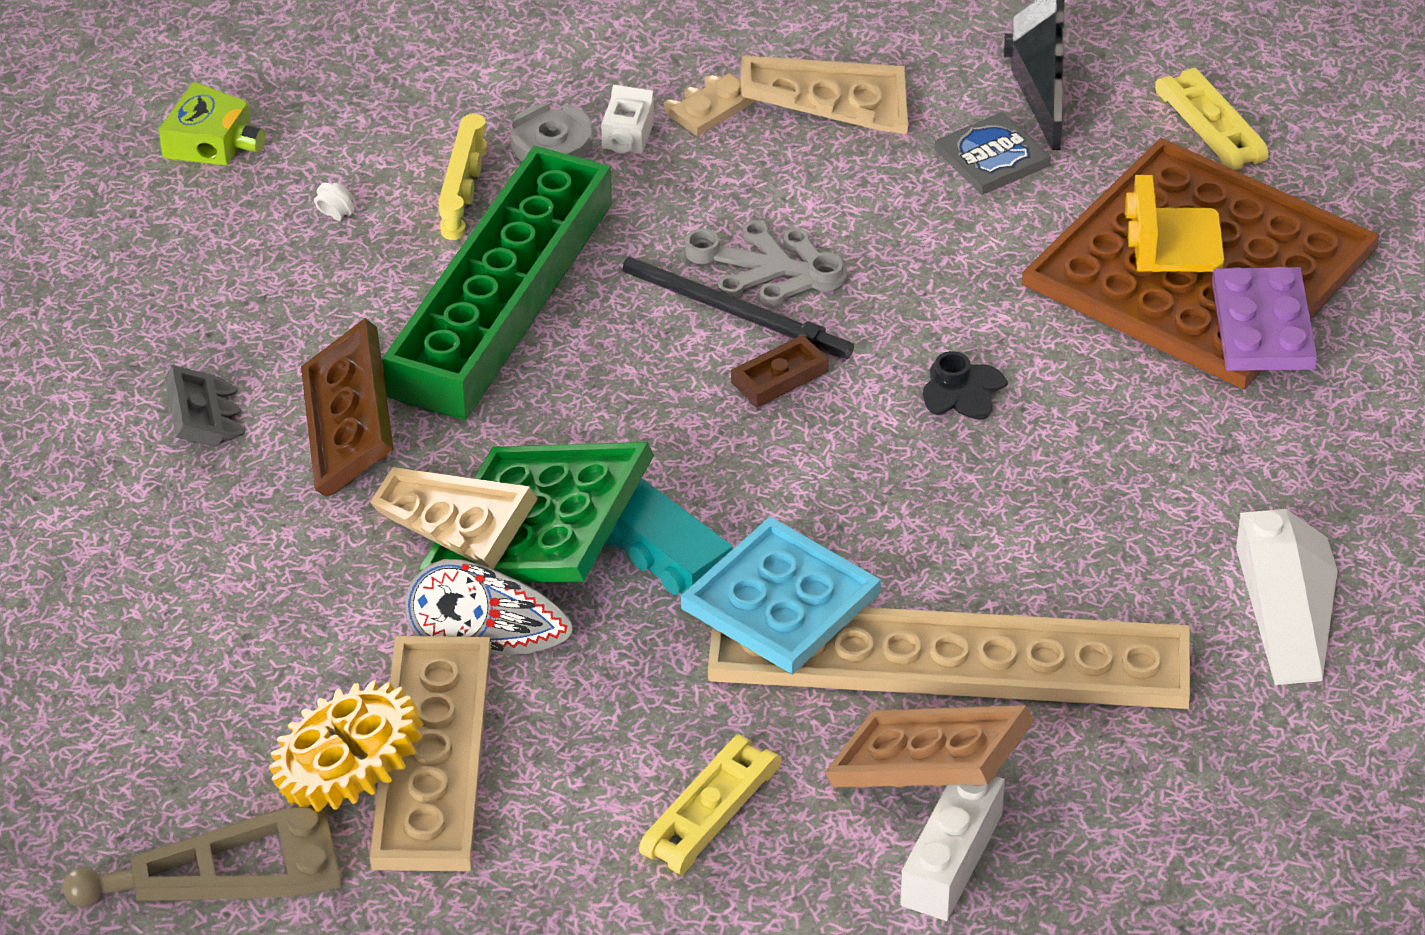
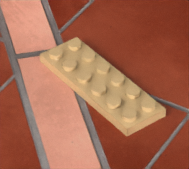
M395 636L390 683L394 690L401 687L405 694L410 696L418 709L419 717L423 722V726L418 729L422 739L412 743L416 749L415 754L402 757L406 767L400 770L392 769L389 772L392 779L390 783L378 781L370 849L371 870L471 872L491 655L490 637Z

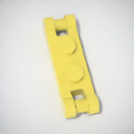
M1190 68L1184 70L1176 78L1166 76L1156 80V92L1165 102H1169L1216 153L1222 165L1238 171L1246 163L1253 162L1256 165L1268 160V149L1263 139L1198 69ZM1240 144L1242 148L1238 149L1236 145Z
M468 114L460 122L438 201L439 215L442 218L440 223L441 235L449 240L459 239L466 233L465 222L461 217L464 215L465 204L472 205L474 180H472V177H480L482 156L487 153V141L482 138L486 133V121L480 114Z
M740 734L733 737L645 833L639 846V852L652 860L659 857L668 862L670 870L683 876L693 865L696 857L756 790L776 773L781 765V756L768 749L760 751L754 748L753 741ZM674 834L682 838L678 845L669 841Z

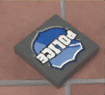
M1004 112L935 140V151L981 195L1051 165V156Z

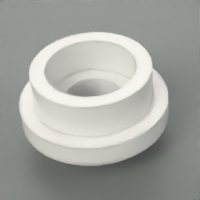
M322 183L318 187V195L315 197L314 203L321 213L332 216L340 221L345 215L349 217L354 212L353 197L344 186L338 183Z

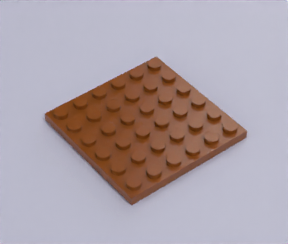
M1160 137L1022 272V285L1245 390L1263 370L1226 371L1212 284L1213 272L1137 271L1135 247L1128 246V224L1132 219L1126 218L1125 214L1126 193H1134L1135 175H1153L1156 208H1212L1218 211L1224 254L1223 268L1301 267L1310 319L1378 248L1379 234Z

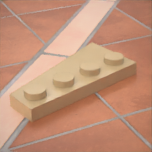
M742 55L740 66L741 97L875 130L907 134L908 114L904 66Z
M392 467L370 503L378 512L394 522L479 565L494 570L538 498L530 487Z

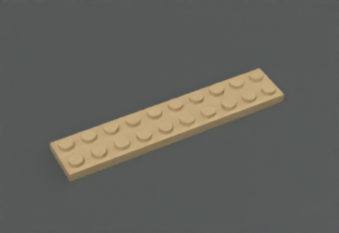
M865 607L793 675L712 627L708 660V681L1188 709L1190 700V626Z

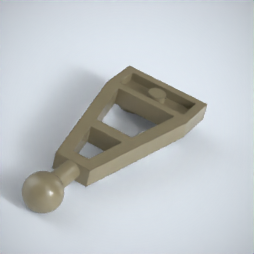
M310 805L307 808L295 807L266 813L130 857L131 869L98 874L91 868L78 867L66 875L62 886L63 894L69 903L76 907H88L95 904L102 894L135 889L137 901L293 897L340 888L341 881L325 806L320 812H316L313 806ZM278 833L287 875L216 876L212 855ZM197 861L199 876L149 877L150 875Z

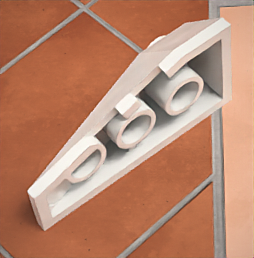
M1287 509L1240 513L1236 550L1275 685L1322 681L1338 572L1328 538Z

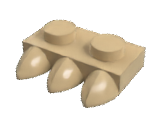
M728 73L723 77L716 75L705 77L706 87L703 89L695 87L684 89L686 99L683 101L666 100L664 101V110L669 118L694 135L699 136L757 100L741 97V80Z

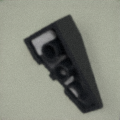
M1036 0L1013 17L1012 33L1004 34V57L1011 58V71L1051 149L1060 150L1063 118L1064 0Z

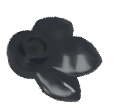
M948 351L940 354L930 368L931 380L923 388V400L927 409L934 415H941L954 409L966 417L982 420L988 418L991 414L992 398L990 392L1003 389L1008 385V381L995 367L988 364H971L966 355L956 351Z

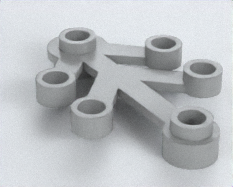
M752 220L743 225L742 237L746 243L756 245L761 253L719 245L718 235L709 229H695L685 237V255L691 262L707 264L717 261L753 268L737 275H725L719 279L718 291L733 297L740 298L745 289L783 275L794 276L779 284L767 283L760 288L759 301L768 308L779 307L784 304L786 297L811 288L820 291L838 289L847 280V269L842 259L833 253H819L809 241L808 233L800 228H792L784 233L783 246L789 252L798 253L803 261L790 259L770 236L767 225L758 220ZM759 231V232H761V233H759V234H751V233H749V232ZM792 239H800V240H802V241H800V242H792V241H790V240H792ZM729 285L736 286L734 289H727L725 287ZM773 293V294H777L778 296H776V297H769V296H766V295Z

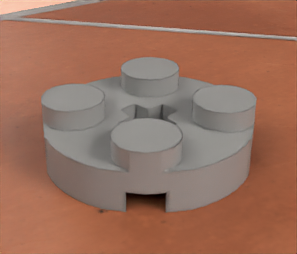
M550 103L534 105L517 114L512 122L513 129L510 131L511 150L521 161L524 160L533 145L579 158H584L593 148L591 120L583 111L574 106L563 104V110H550Z

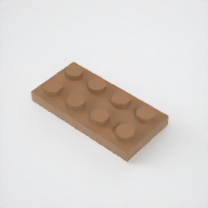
M1027 705L872 711L826 769L825 774L832 787L865 788L868 786H894L899 788L919 785L940 787L944 785L971 784L973 786L989 784L996 777L998 770L1011 752L1020 744L1022 737L1033 724L1034 719Z

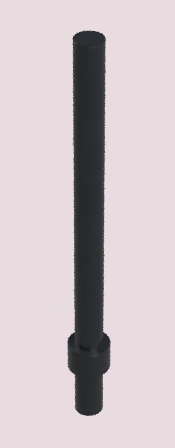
M630 256L624 261L623 272L788 337L796 338L804 335L815 347L842 358L849 359L853 353L854 343L826 333L825 327L810 321H806L803 324Z

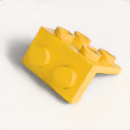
M1135 175L1134 193H1126L1125 214L1126 218L1132 219L1128 224V246L1135 247L1137 271L1213 272V269L1223 268L1224 254L1218 211L1212 208H1156L1153 175Z

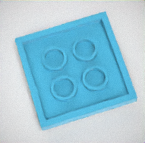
M770 516L681 595V609L793 675L881 593V579Z

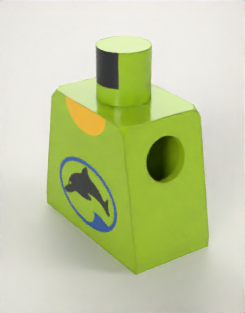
M192 82L158 128L163 158L218 165H228L238 149L259 153L263 149L266 139V133L263 128L251 126L249 105L245 100L197 82Z

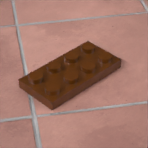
M366 318L301 366L314 487L316 491L324 496H330L343 486L350 484L355 477L374 463L384 459L394 449L377 326Z

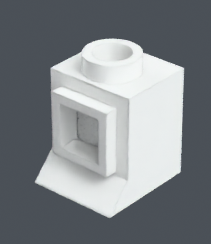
M613 85L611 100L601 123L603 149H610L617 153H643L654 124L653 90Z

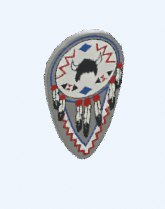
M442 559L426 566L412 580L405 596V615L412 632L416 636L490 637L491 654L518 655L549 649L566 641L573 631V624L570 618L557 604L541 592L489 567L461 559Z

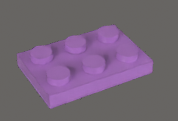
M1301 267L1213 269L1212 284L1226 371L1315 369L1317 354Z

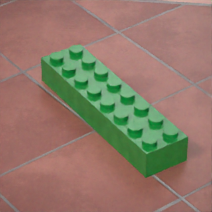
M533 145L383 356L382 363L387 398L461 420H467L612 206L611 166Z

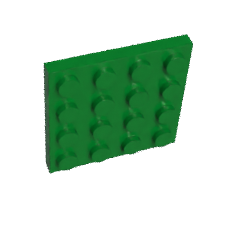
M622 442L492 447L473 479L530 487L538 498L494 570L520 582H584L654 457L649 443ZM435 542L418 570L421 572L426 566L442 559H461L472 563L475 562Z

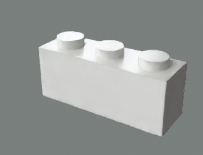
M996 776L989 784L973 786L971 784L946 786L902 869L901 906L948 921L1002 816L1005 779Z

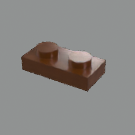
M800 335L732 369L731 383L756 407H759L829 372V359L804 335Z

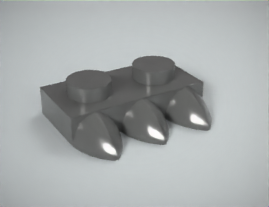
M171 366L165 381L176 438L184 439L191 443H201L217 447L221 440H230L245 433L243 427L228 419L241 412L237 405L224 398L237 391L232 384L211 374L179 366Z

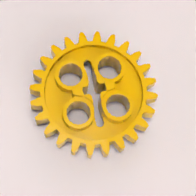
M372 681L364 691L356 683L351 688L349 694L346 695L338 689L335 691L333 700L327 702L323 698L318 699V709L315 711L306 709L301 711L304 717L301 723L292 722L287 725L292 733L291 735L278 737L277 741L281 748L271 752L275 762L269 766V769L274 775L272 780L291 805L297 803L300 808H307L312 804L315 811L320 812L327 802L330 803L334 810L339 808L345 798H349L351 803L355 804L360 792L365 790L370 795L375 794V784L378 781L390 783L392 779L389 772L392 769L400 770L406 767L402 757L415 754L416 749L412 743L422 739V735L418 730L423 726V722L419 717L420 713L410 696H407L401 687L394 690L389 682L379 688L377 683ZM361 755L363 760L358 759L356 756Z

